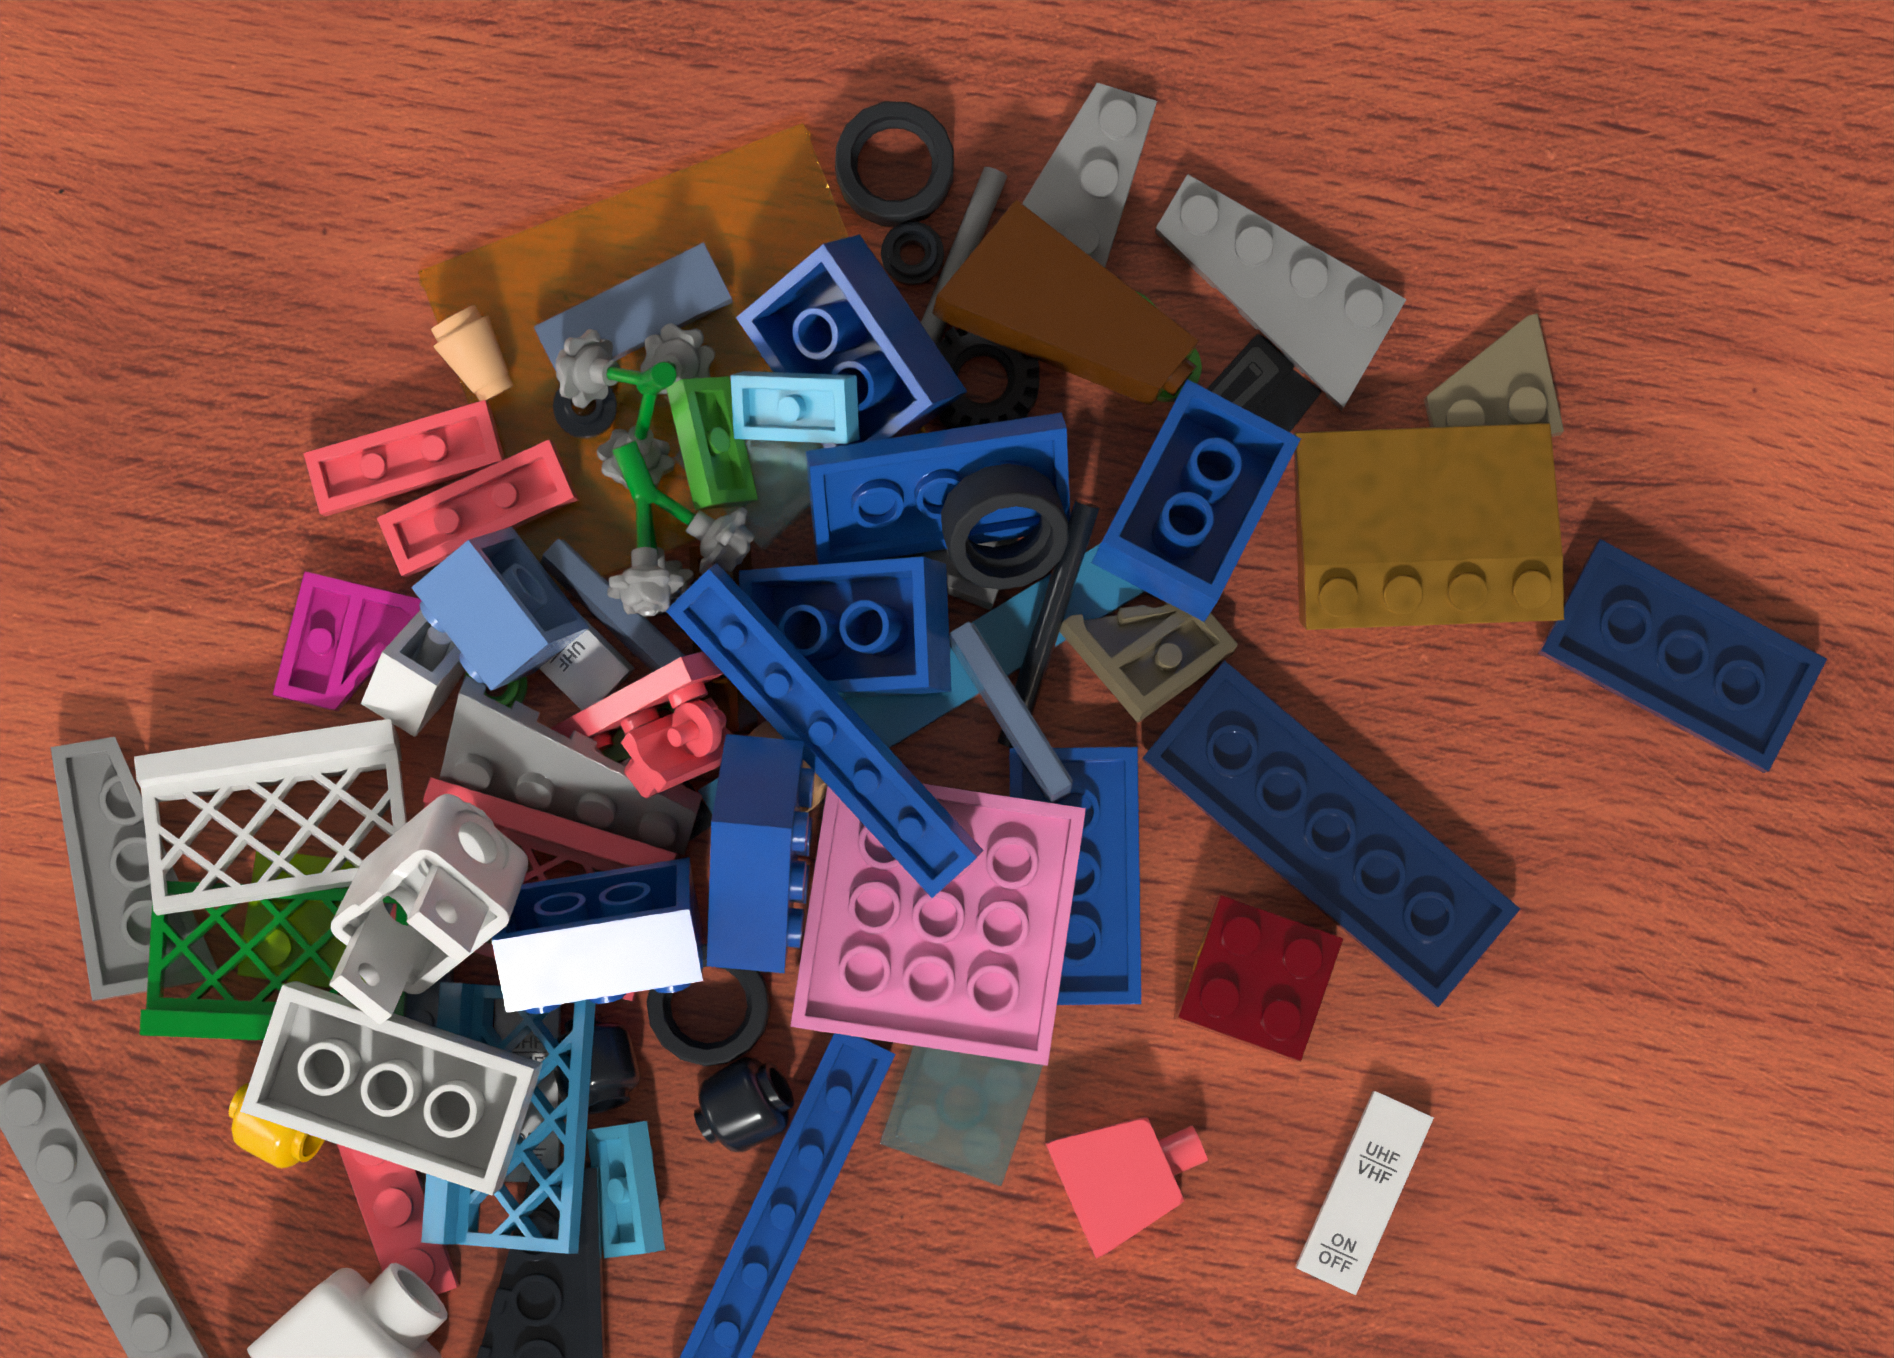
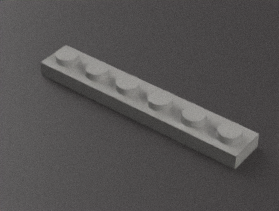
M39 1063L0 1086V1128L128 1358H209L45 1064Z

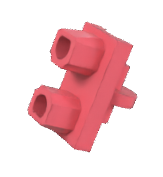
M711 697L703 701L694 699L678 706L674 713L629 731L621 742L632 757L624 768V773L640 795L647 799L721 766L726 734H732L725 727V714L718 709V706Z

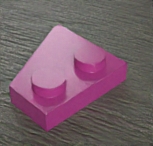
M304 571L273 695L339 712L375 670L383 650L420 611L419 604L421 599Z

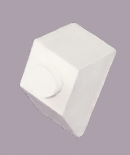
M420 610L381 653L361 704L384 719H391L394 725L415 737L445 703L464 673L465 669L459 660L461 651L447 633L436 630L425 619Z

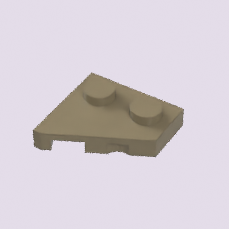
M1538 313L1528 315L1425 397L1424 403L1430 427L1550 423L1552 437L1560 436L1564 432Z
M1169 603L1157 608L1145 605L1120 608L1115 616L1084 620L1082 614L1072 615L1063 621L1060 633L1137 723L1232 656L1238 645L1211 613L1203 622Z

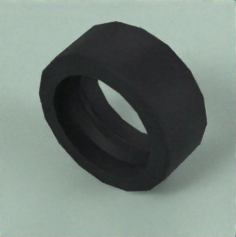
M884 101L862 109L845 125L836 145L835 173L844 200L861 218L877 225L895 227L901 223L920 222L927 219L944 203L953 184L954 149L945 127L929 111L909 102ZM886 129H905L916 134L927 145L932 158V172L926 185L916 195L903 200H885L872 194L864 186L858 173V156L864 143L875 133Z
M1010 463L984 467L963 478L948 494L941 511L942 533L950 560L962 577L980 587L999 590L1022 587L1045 576L1061 560L1069 542L1068 521L1059 494L1050 479L1032 467ZM1017 506L1033 509L1041 514L1038 525L1026 537L1012 544L991 547L978 545L968 539L970 530L978 521L998 509Z
M707 943L703 944V967H708ZM721 968L739 980L745 990L747 1009L744 1021L737 1031L719 1042L704 1043L695 1041L681 1032L672 1016L671 1000L673 993H659L654 989H650L646 1001L649 1024L661 1045L680 1060L703 1066L730 1063L752 1050L766 1030L771 1010L768 985L760 971Z

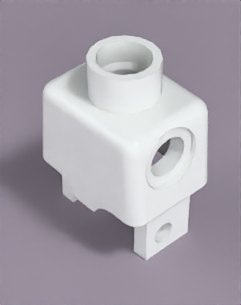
M443 794L437 797L371 852L361 863L331 922L332 933L346 945V949L329 985L381 1025L392 1016L402 991L410 994L424 992L508 924L528 869V856L520 847L494 827L493 821L483 810L471 803L464 802L452 794ZM390 896L403 907L408 917L406 921L409 923L408 926L400 924L388 914L383 904V898Z
M391 1263L371 1284L357 1271L351 1268H341L311 1290L247 1348V1351L251 1358H443L427 1339L447 1319L448 1313L434 1291L415 1273L398 1263Z

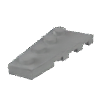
M1096 83L1022 204L1105 268L1157 101Z
M1189 174L1185 177L1155 230V233L1212 288H1216L1239 310L1238 313L1256 330L1259 329L1302 374L1305 373L1326 393L1325 396L1340 411L1343 410L1407 300Z
M465 676L458 695L439 780L685 855L703 795L678 784L646 799L640 795L624 773V768L631 760L630 758L617 763L603 756L602 752L596 747L597 742L575 730L568 738L538 723L539 712L516 700L511 708L483 695L486 685Z
M115 737L50 747L92 1001L147 992L152 892L141 794ZM163 846V853H164V857H165L167 853H166V851H165V849H164V846ZM173 867L166 874V881H179ZM192 910L170 913L168 915L169 924L183 939L199 926ZM168 936L166 956L176 947L175 943ZM202 936L191 948L215 973L218 968ZM182 954L165 970L164 989L201 983L207 979Z

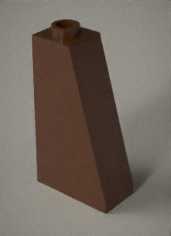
M1017 199L937 294L932 312L943 322L1150 406L1153 405L1164 390L1170 395L1175 396L1197 367L1189 359L1199 340Z

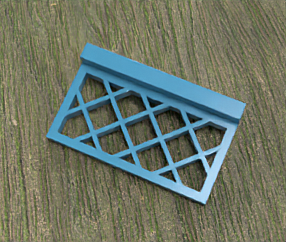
M440 982L437 1028L511 1052L533 1031L549 1053L542 1061L543 1065L531 1098V1102L545 1120L525 1140L519 1134L506 1174L507 1177L523 1161L540 1186L519 1205L503 1183L502 1188L494 1195L509 1214V1217L493 1233L478 1232L480 1203L489 1194L426 1174L421 1243L459 1244L578 1254L596 1003L590 1002L589 999L569 1002L574 1003L573 1031L560 1044L542 1022L550 1012L529 1014L524 1010L517 1011L523 1018V1021L502 1040L493 1028L494 999H504L501 986ZM558 1065L569 1079L568 1097L554 1109L537 1085ZM554 1131L564 1144V1161L550 1175L533 1150ZM548 1196L560 1211L558 1238L543 1237L528 1217ZM518 1227L524 1236L510 1234Z

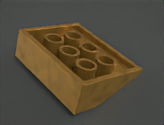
M1550 423L1294 433V435L1301 438L1295 450L1299 622L1306 630L1564 620L1563 553Z

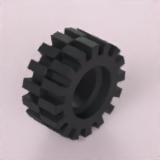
M952 327L945 332V338L940 343L937 341L935 345L957 377L961 367L968 360L978 356H988L1000 362L1005 368L1008 384L999 398L988 403L974 402L965 395H962L938 414L940 421L947 428L950 426L962 428L1028 418V413L1032 407L1034 408L1038 398L1040 384L1038 360L960 328L956 330L955 327Z

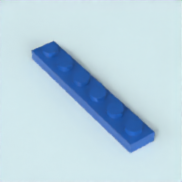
M718 563L710 567L666 610L674 621L784 739L804 741L803 760L811 768L815 769V773L931 898L939 893L984 851Z
M833 1034L680 1358L753 1357L896 1054L861 1037Z

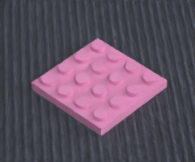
M923 784L984 850L968 867L931 898L827 786L790 1027L1048 1066L1086 808Z

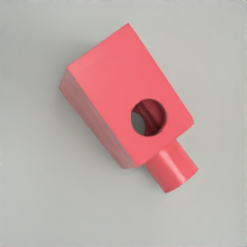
M1148 1117L1053 1139L1045 1143L1095 1258L1107 1254L1183 1203L1184 1198L1174 1176L1208 1161L1193 1125L1158 1140Z

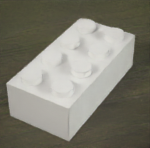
M293 981L281 987L240 1112L493 1195L503 1186L543 1063L394 1013L379 1025L345 997Z

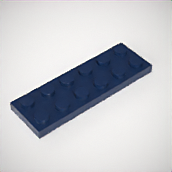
M1226 661L1220 665L1141 759L1435 1008H1438L1520 910L1517 905Z

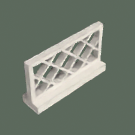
M391 719L134 756L136 780L141 787L153 911L156 915L284 897L332 888L350 887L363 862L353 852L371 829L376 825L392 836L407 823L400 761H402L400 741ZM386 769L388 791L372 810L346 792L360 773ZM343 775L337 784L328 779V777ZM314 780L330 793L307 820L283 803L282 800L297 782ZM279 785L272 794L263 788ZM250 789L266 802L246 827L242 829L218 812V810L233 791ZM215 794L209 803L199 798V796ZM187 799L202 811L178 839L161 826L159 802ZM339 799L365 817L364 821L344 846L318 828V825ZM390 806L393 826L381 818ZM275 809L301 827L279 856L253 837ZM211 818L237 836L215 865L189 847ZM310 835H313L337 854L322 873L304 875L289 864V862ZM162 838L173 846L165 857ZM248 844L273 863L257 883L240 885L224 872ZM182 854H185L208 871V874L193 892L168 896L166 874ZM346 861L357 867L340 870ZM282 870L292 876L291 878L275 880ZM218 880L228 886L211 889Z

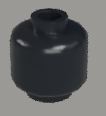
M595 1014L588 1114L606 1112L630 1101L629 1092L640 1081V1072L629 1031L621 1024L603 1022L601 1014ZM573 1019L564 1024L566 1033L556 1039L559 1044L573 1031ZM557 1065L553 1071L560 1097L564 1101L568 1097L569 1079Z
M744 1057L702 1081L698 1089L700 1107L694 1110V1118L700 1132L708 1142L714 1144L719 1141L728 1150L742 1153L781 1133L785 1129L789 1121V1109L794 1106V1097L786 1078L772 1062L763 1064L755 1058Z

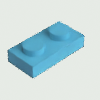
M742 371L730 375L734 439L849 444L859 440L856 375Z
M647 1121L587 1130L591 1166H599L601 1241L604 1258L665 1250L662 1214L659 1209L653 1167V1150L650 1145Z

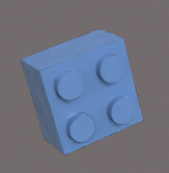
M513 527L467 540L411 587L421 599L419 606L425 619L439 632L447 633L461 651L459 660L465 671L478 683L486 684L491 691L535 673L541 666L590 628Z

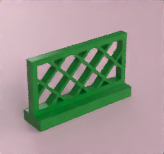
M166 881L168 896L191 893L200 882ZM215 883L211 889L225 888L228 886L224 883ZM332 888L260 900L275 918L249 942L244 939L225 917L237 904L223 905L218 909L217 907L205 908L210 916L183 939L169 924V914H155L152 902L146 1010L141 1009L139 1035L264 1041L276 1002L265 1001L274 992L280 991L282 985L311 959L315 961L330 979H332L335 970L319 953L321 949L336 937L332 933L331 928L312 945L289 918L308 900L322 901L335 915L339 906L334 901L342 902L348 888ZM390 896L383 898V903L396 904V921L408 926L409 923L406 922L408 917L403 907ZM271 899H290L294 901L281 911ZM218 922L241 949L213 973L191 946ZM282 925L305 952L278 976L254 949ZM168 936L175 943L176 947L166 956ZM184 954L207 980L188 998L164 997L165 970ZM248 956L271 983L252 1001H239L221 980ZM214 987L225 1000L201 998ZM332 988V989L329 991V992L334 993V994H337V995L340 994V993H339L338 991H336L334 988ZM402 991L393 1012L403 1017L407 1016L408 993Z

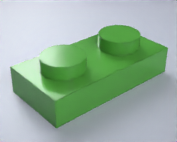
M729 376L682 379L666 388L695 511L741 507L758 500L744 439H734L731 382Z

